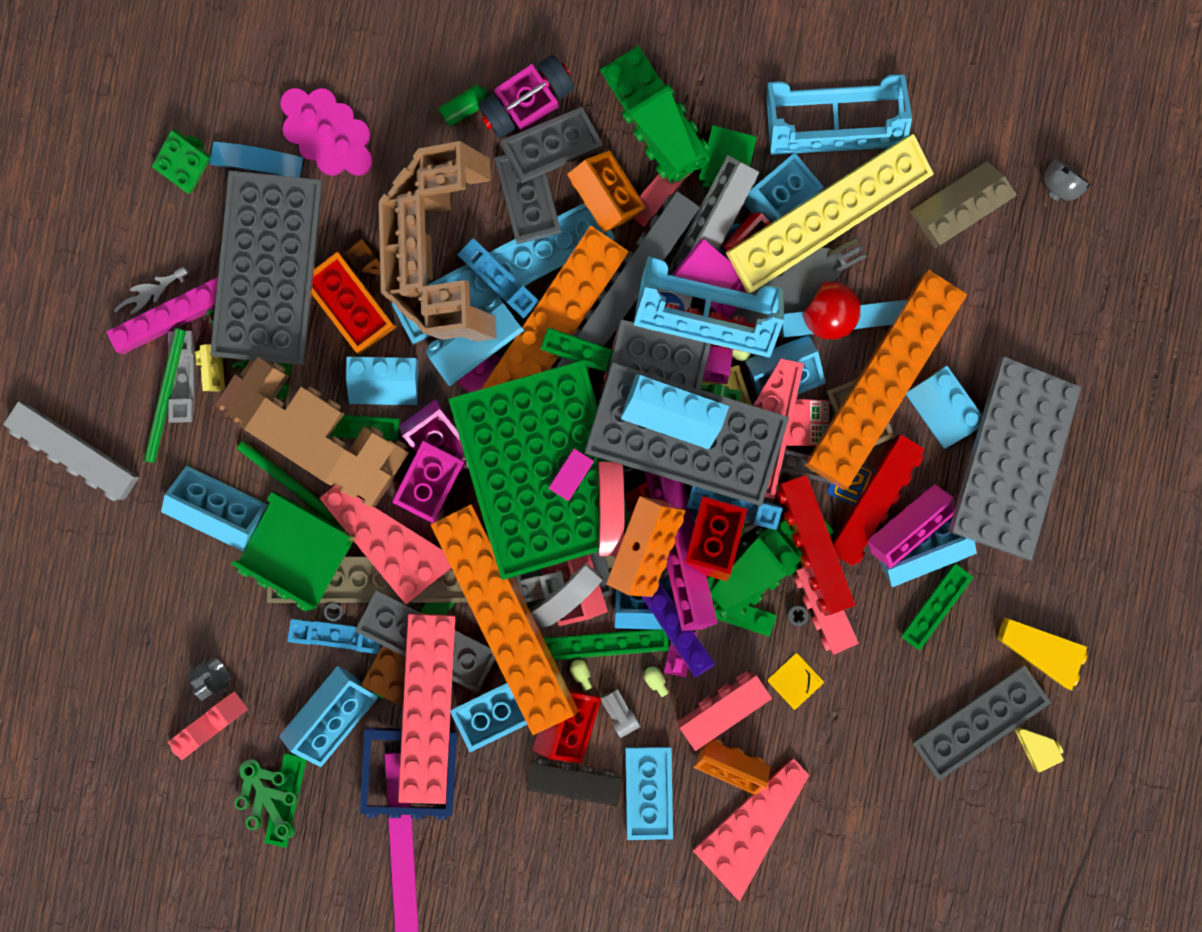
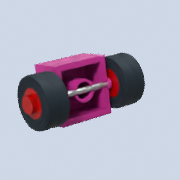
M553 54L537 64L541 76L533 64H531L495 88V95L491 94L477 104L483 115L481 118L488 130L491 128L497 137H504L507 133L513 131L515 126L520 132L525 131L558 109V102L553 94L560 99L574 90L573 82L569 77L571 75L570 71Z

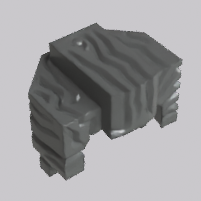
M217 657L207 660L187 672L193 693L201 701L207 697H210L213 701L227 692L226 682L232 679L224 664Z

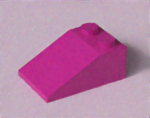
M701 238L673 273L677 277L747 293L732 263L703 238ZM714 301L710 303V309L716 313L724 314L723 318L729 319L738 308Z
M436 399L399 425L402 436L416 453L422 442L425 441L465 461L460 472L468 467L457 427Z
M423 441L392 503L434 523L438 519L465 461Z

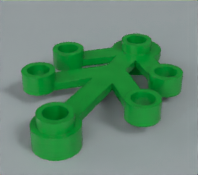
M254 759L244 761L239 770L240 776L244 781L240 796L235 799V807L238 810L249 808V795L252 785L257 791L251 816L245 822L246 827L249 830H255L261 826L260 818L264 805L276 826V836L281 840L292 838L296 830L295 825L291 821H284L273 799L283 801L285 805L291 806L298 802V794L294 791L285 792L265 787L261 780H271L274 785L281 786L287 782L286 773L262 769L261 764ZM249 767H251L253 770L251 775H249L247 772V769ZM279 774L282 776L281 783L277 781V776ZM290 794L294 798L292 803L288 801ZM241 799H244L245 801L244 807L240 805ZM252 819H255L256 821L255 827L251 825ZM282 826L286 829L285 835L280 831Z

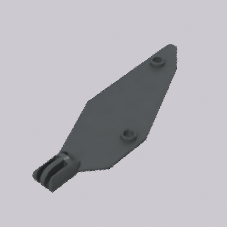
M858 236L833 250L821 247L749 294L757 295L759 289L764 286L783 288L784 314L803 312L816 295L822 282L835 281L844 269L868 256L866 253H863L845 262V259L864 249L861 244L843 254L840 252L860 241ZM738 307L729 319L732 320L733 316L746 318L748 323L755 324V320L765 319L770 315Z

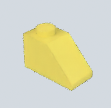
M1019 726L1014 729L1033 769L1040 773L1064 761L1061 756L1063 749L1057 740L1054 741L1048 736Z

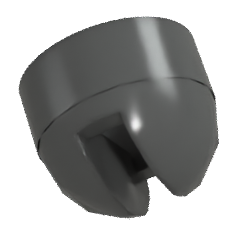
M328 603L324 607V615L329 621H337L341 618L342 608L338 603ZM327 609H338V613L327 612Z

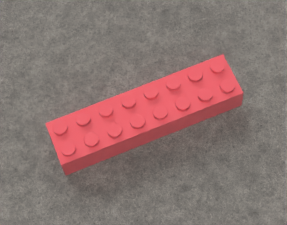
M408 613L398 802L446 804L455 633L454 615Z

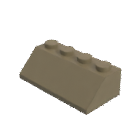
M986 161L910 212L935 249L1017 195L1005 176Z

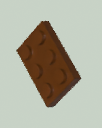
M382 645L363 678L361 686L403 707L406 657Z

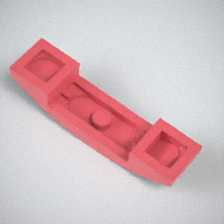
M658 174L640 196L646 209L633 219L645 228L659 212L668 196L672 195L690 174L672 185L666 177L662 179Z
M598 462L600 485L599 556H617L624 538L623 465L616 462Z

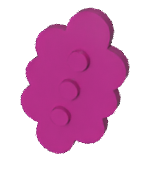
M297 88L289 89L283 94L280 104L283 112L288 116L283 124L284 136L292 144L299 145L300 153L305 159L316 161L319 169L324 174L330 176L339 175L344 170L355 176L365 175L370 171L373 159L370 152L365 148L370 141V130L364 122L354 118V113L348 105L337 103L332 92L322 88L314 90L309 95Z

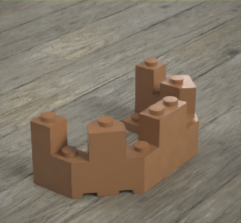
M461 141L419 148L412 156L414 159L407 168L404 167L393 181L394 186L388 194H384L378 201L381 293L391 300L423 333L441 340L464 337L475 342L497 339L496 316L470 306L468 281L463 280L427 286V281L433 280L432 240L431 235L425 233V211L430 214L451 210L450 192L465 190L466 182L471 185L491 181L490 158Z
M257 357L255 361L250 360L240 375H234L215 404L217 408L222 411L227 409L225 414L233 421L241 422L240 426L244 430L331 486L336 484L339 486L340 491L353 498L357 496L362 497L363 500L361 502L369 507H376L411 454L407 451L408 446L398 439L396 442L387 441L382 437L384 433L372 426L370 429L368 427L362 429L349 450L344 448L345 442L335 436L332 439L329 438L344 415L340 411L341 406L331 399L328 402L320 398L321 393L309 386L308 389L300 387L287 409H285L286 404L277 399L276 396L289 376L284 373L286 369L276 362H267Z

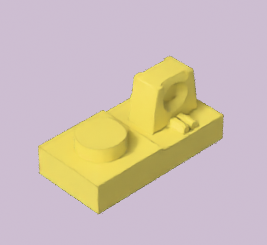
M200 345V350L195 351L196 365L202 366L201 381L203 391H224L222 357L210 356L211 345Z

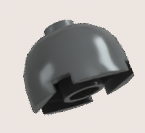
M1056 158L1051 161L1044 173V184L1049 189L1047 194L1056 201H1059L1060 198L1066 201L1075 200L1081 197L1091 186L1085 178L1080 177L1076 171Z

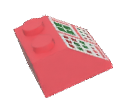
M796 399L786 446L817 445L829 426L830 402L828 400Z

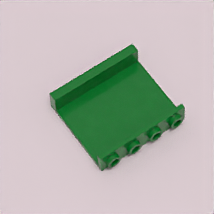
M271 492L267 499L270 504L240 559L234 560L231 565L237 568L236 571L245 577L250 575L257 579L256 583L267 589L269 587L276 590L275 594L285 600H288V598L296 602L295 605L304 611L316 609L356 536L278 492Z

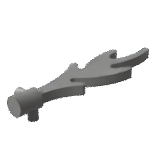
M182 266L174 271L173 275L155 277V280L160 281V285L141 284L132 287L130 291H139V295L123 301L114 309V312H118L129 303L136 302L137 306L131 311V314H134L149 302L152 295H154L153 301L157 302L162 292L175 279L178 278L181 283L185 282L183 277L189 274L187 268Z

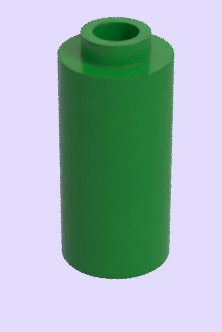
M475 84L440 106L438 110L451 128L478 111L477 104L488 97L489 94L483 85L479 87Z

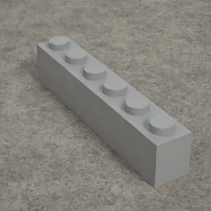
M727 155L676 252L667 274L673 275L674 271L701 238L706 240L717 251L719 250L750 189L759 174L757 170Z
M18 402L3 424L9 428L8 432L18 439L23 437L29 441L27 443L28 446L36 451L43 450L47 453L46 457L57 464L59 462L67 466L66 470L75 476L81 475L86 479L84 481L86 484L95 489L97 487L105 491L104 495L113 501L117 499L125 500L139 479V476L25 402Z

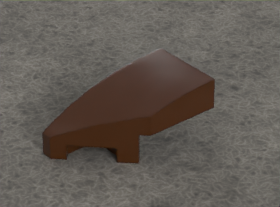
M363 239L344 252L358 271L380 274V262Z

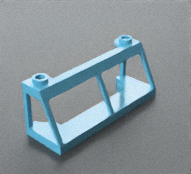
M905 74L888 75L881 81L879 86L790 91V86L781 81L770 82L767 86L766 99L770 155L889 148L909 136L912 114ZM898 100L899 114L892 119L886 120L885 127L839 130L838 103ZM832 104L834 130L795 132V125L785 123L784 119H777L775 107Z
M648 256L642 274L634 326L765 357L771 356L784 322L783 288L764 286L759 289L757 295L669 275L667 274L668 266L665 261ZM657 288L705 299L703 316L664 307L666 297L662 296ZM711 301L770 315L765 319H757L754 328L708 317Z

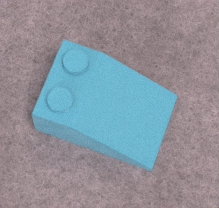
M794 153L749 191L744 205L751 213H762L773 223L815 196L824 187L797 154Z

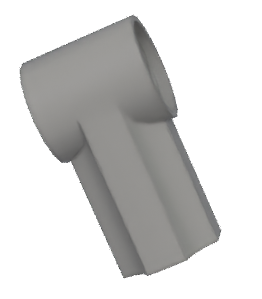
M618 688L601 697L602 703L612 718L611 722L620 738L641 727L633 711L629 710Z

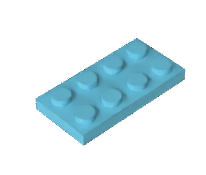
M671 746L626 747L627 840L673 839Z

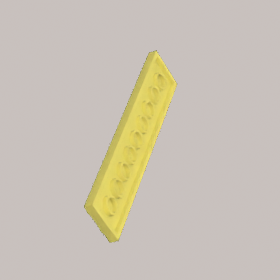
M910 134L908 137L900 140L727 251L726 254L747 293H752L932 176L933 172L915 135Z

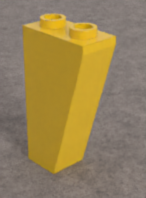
M1004 617L997 636L1000 642L1062 687L1072 690L1073 686L1078 684L1080 679L1079 669L1081 664L1083 665L1086 662L1088 656L1086 646Z

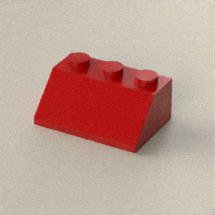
M702 496L685 563L703 575L727 581L731 575L747 509Z
M567 687L579 712L573 717L537 733L533 751L553 760L582 763L601 703V697Z

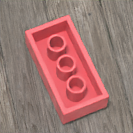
M746 670L736 677L737 681L732 685L728 683L717 690L719 694L713 698H710V696L704 698L698 703L700 707L678 721L679 728L695 751L772 699L753 670L751 672Z

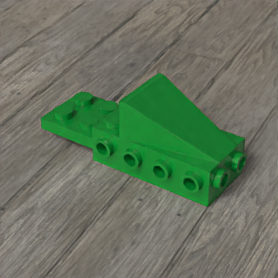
M639 45L600 69L603 77L624 109L621 112L628 124L632 122L635 129L632 131L639 142L644 141L647 147L644 150L649 159L656 160L658 166L655 168L662 179L666 177L672 185L684 179L694 170L702 168L710 161L707 153L710 148L704 138L699 140L695 134L698 132V129L692 120L687 121L684 116L686 110L680 101L677 103L674 101L673 96L675 93L669 83L664 85Z
M784 514L780 517L776 530L761 527L754 533L756 537L750 542L745 540L738 546L731 575L727 581L706 576L712 602L717 606L715 610L723 619L726 617L727 620L733 618L738 620L747 612L745 608L750 603L756 605L764 598L762 593L768 588L771 591L782 583L780 579L787 575L790 576L799 568L797 564L800 562L802 554L799 547H796L793 542L792 534L794 533L791 525L786 523ZM824 520L829 535L833 534L834 531Z

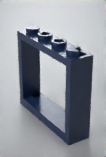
M365 727L360 814H364L365 817L376 818L378 814H388V818H401V815H411L412 819H424V816H434V819L446 820L447 816H453L457 731L449 730L446 807L367 805L371 740L401 741L402 728Z

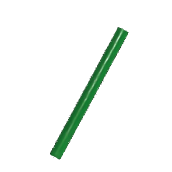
M175 328L144 456V461L151 463L156 461L169 399L171 398L186 335V330L181 328Z
M245 440L238 445L237 450L330 522L345 530L323 502Z

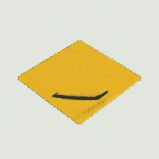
M797 653L767 680L794 710L824 683Z

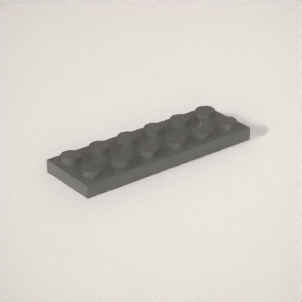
M376 589L355 632L406 657L408 613H424ZM455 630L452 681L478 693L495 661V657L489 646Z
M1021 665L911 743L936 779L940 781L1051 704V702L1027 667Z

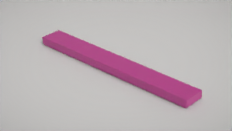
M400 752L385 753L388 805L412 806L411 803L398 802ZM401 815V818H389L395 932H419L413 822L411 815Z

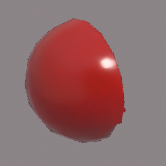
M824 281L818 288L812 301L803 311L802 317L807 328L814 335L825 340L839 339L849 335L857 326L861 317V304L857 294L848 285L838 281Z

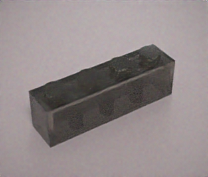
M537 757L536 760L531 761L527 791L617 807L621 784V775H617V771L604 769V772L595 771L594 767L587 765L577 768L572 767V763L564 761L554 764L550 763V759Z

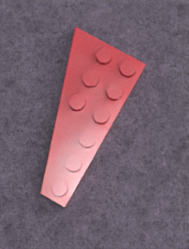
M782 358L778 361L752 405L789 417L765 497L772 499L775 498L804 363Z
M335 485L319 498L345 531L356 536L354 542L406 605L451 569L442 549L377 508L365 505L358 496L353 498L340 491L339 486Z
M793 757L769 779L767 788L757 795L752 794L693 849V852L739 902L809 777V774Z

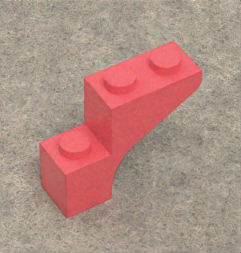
M234 691L171 739L168 743L171 746L172 752L181 760L185 759L246 712L248 708Z

